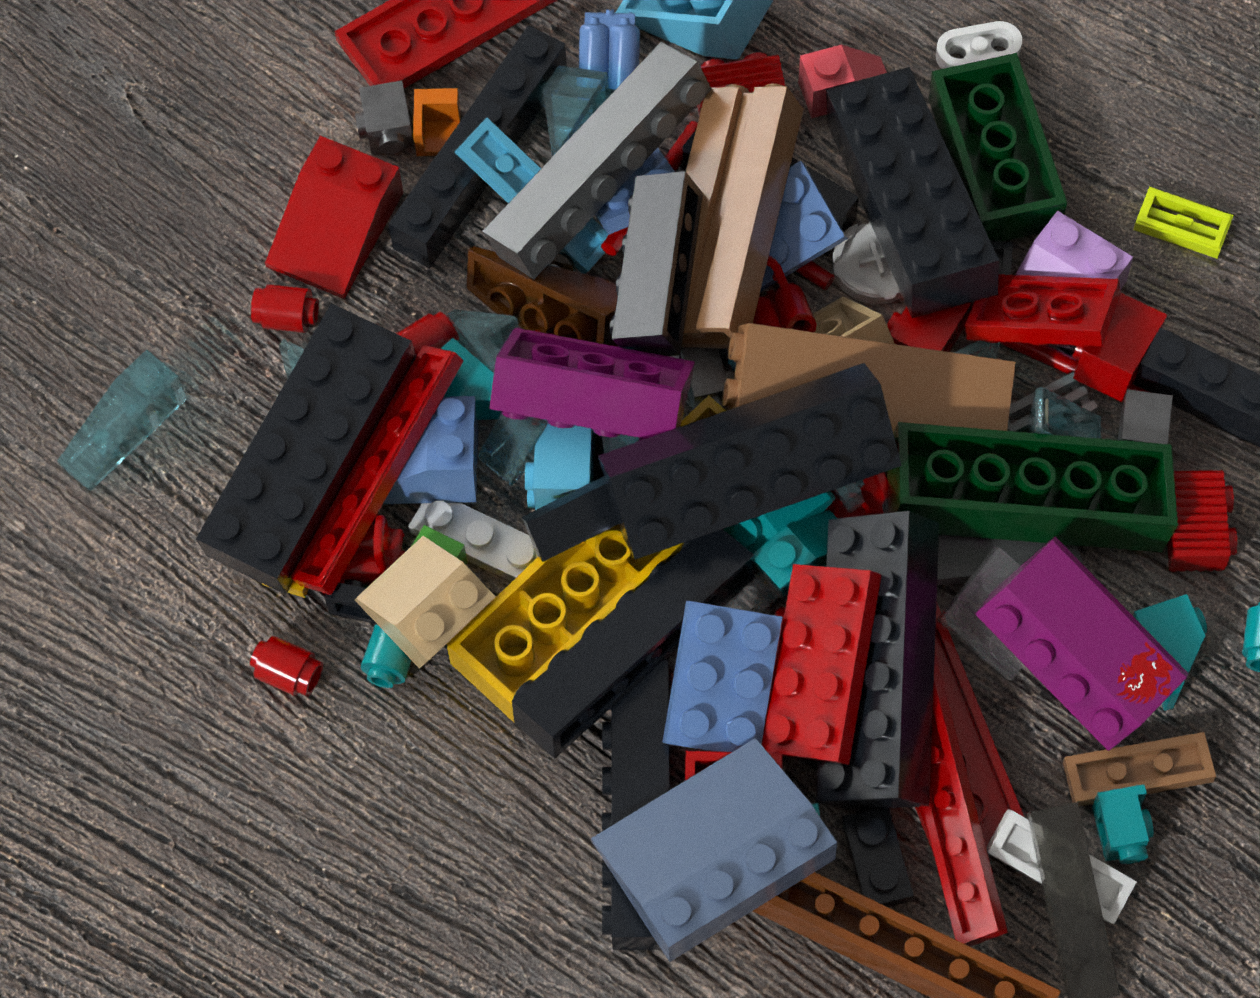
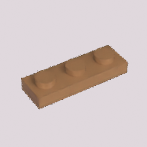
M1205 732L1116 747L1109 751L1105 749L1066 756L1063 760L1073 807L1093 804L1097 792L1145 784L1147 794L1213 783L1216 778Z

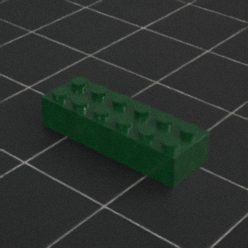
M898 422L893 433L902 466L887 471L889 513L911 511L938 522L939 535L1048 543L1052 538L1056 537L1064 545L1163 552L1178 526L1172 445L906 422Z

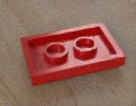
M999 274L998 295L974 302L965 324L967 340H978L988 343L1020 342L1032 345L1063 344L1083 348L1102 346L1121 294L1119 279Z

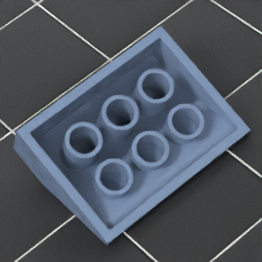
M756 738L591 838L593 845L669 962L835 860L837 841L811 803Z

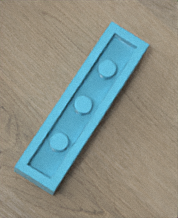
M489 118L484 119L454 152L507 203L541 169ZM591 218L584 228L561 251L573 260L575 267L581 273L585 274L605 253L601 248V244L608 234L599 223Z

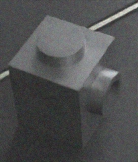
M402 80L359 88L363 112L355 113L359 139L368 138L371 154H395L405 148L414 147Z

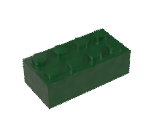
M1017 53L932 71L929 101L939 132L989 240L1007 241L1041 233L1057 211L1065 215L1067 200Z

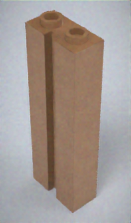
M772 83L764 87H755L754 92L750 93L743 86L729 84L725 87L712 88L704 97L686 168V173L703 192L682 347L728 348L733 332H738L739 325L753 324L804 110L787 86Z
M752 323L739 325L738 332H733L729 341L728 358L729 360H734L736 368L734 379L727 378L723 388L722 403L723 406L728 407V410L865 363L881 384L893 433L898 422L1007 431L1016 364L1014 361Z

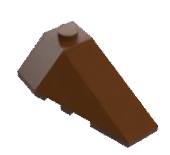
M475 246L468 249L467 289L503 321L512 319L525 330H540L541 333L619 347L611 339L610 321L615 315L618 298L615 283L603 278L547 265L535 279H532L499 258L495 251Z

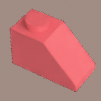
M838 45L800 55L798 84L812 119L827 115L826 89L887 72L880 56L845 45Z

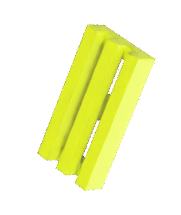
M1149 186L1133 230L1218 259L1234 215ZM1155 204L1181 214L1173 215L1151 206ZM1192 218L1219 226V230L1194 222Z

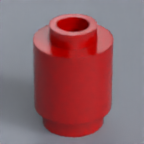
M267 284L265 288H255L251 301L252 323L261 324L263 329L306 333L310 325H316L319 315V300L312 297L311 289Z
M441 311L435 315L428 313L396 333L412 341L416 356L423 345L441 349L452 338L459 342V336L455 327Z
M271 636L267 642L261 640L255 647L250 659V666L254 667L255 679L293 696H297L299 693L307 697L310 696L320 680L324 666L323 662L315 659L314 653L277 636Z

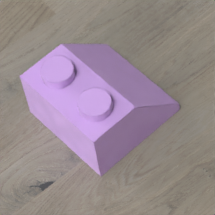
M1057 211L1032 243L1015 275L1119 279L1121 290L1127 281L1133 256Z

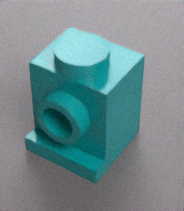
M1145 784L1097 792L1092 810L1105 861L1119 859L1121 864H1133L1148 858L1146 846L1149 838L1153 837L1154 831L1148 809L1141 810L1142 803L1147 794Z

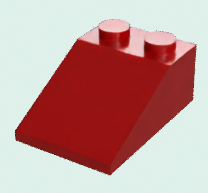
M320 135L299 172L265 261L266 267L345 299L404 193L399 167Z

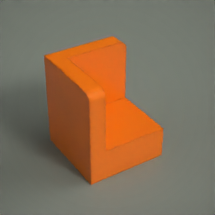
M458 88L414 89L413 137L416 155L436 156L461 121Z

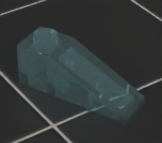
M558 65L549 81L542 85L540 104L545 108L552 157L610 96L607 72Z
M148 350L144 351L112 382L57 460L58 464L87 490L92 491L187 400L179 376Z

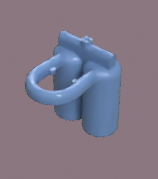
M606 9V13L585 12V24L581 25L579 30V88H609L616 90L639 65L640 29L635 25V13H614V9Z

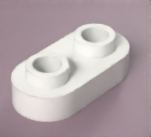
M1004 21L952 29L942 34L939 38L936 48V61L941 69L1013 53H1017L1019 57L1022 35L1014 25ZM1001 46L1006 50L998 52L993 47ZM960 54L964 58H953L951 57V55Z

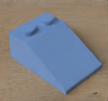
M475 396L443 397L383 504L432 503L434 501H444L446 503L477 502L478 421Z

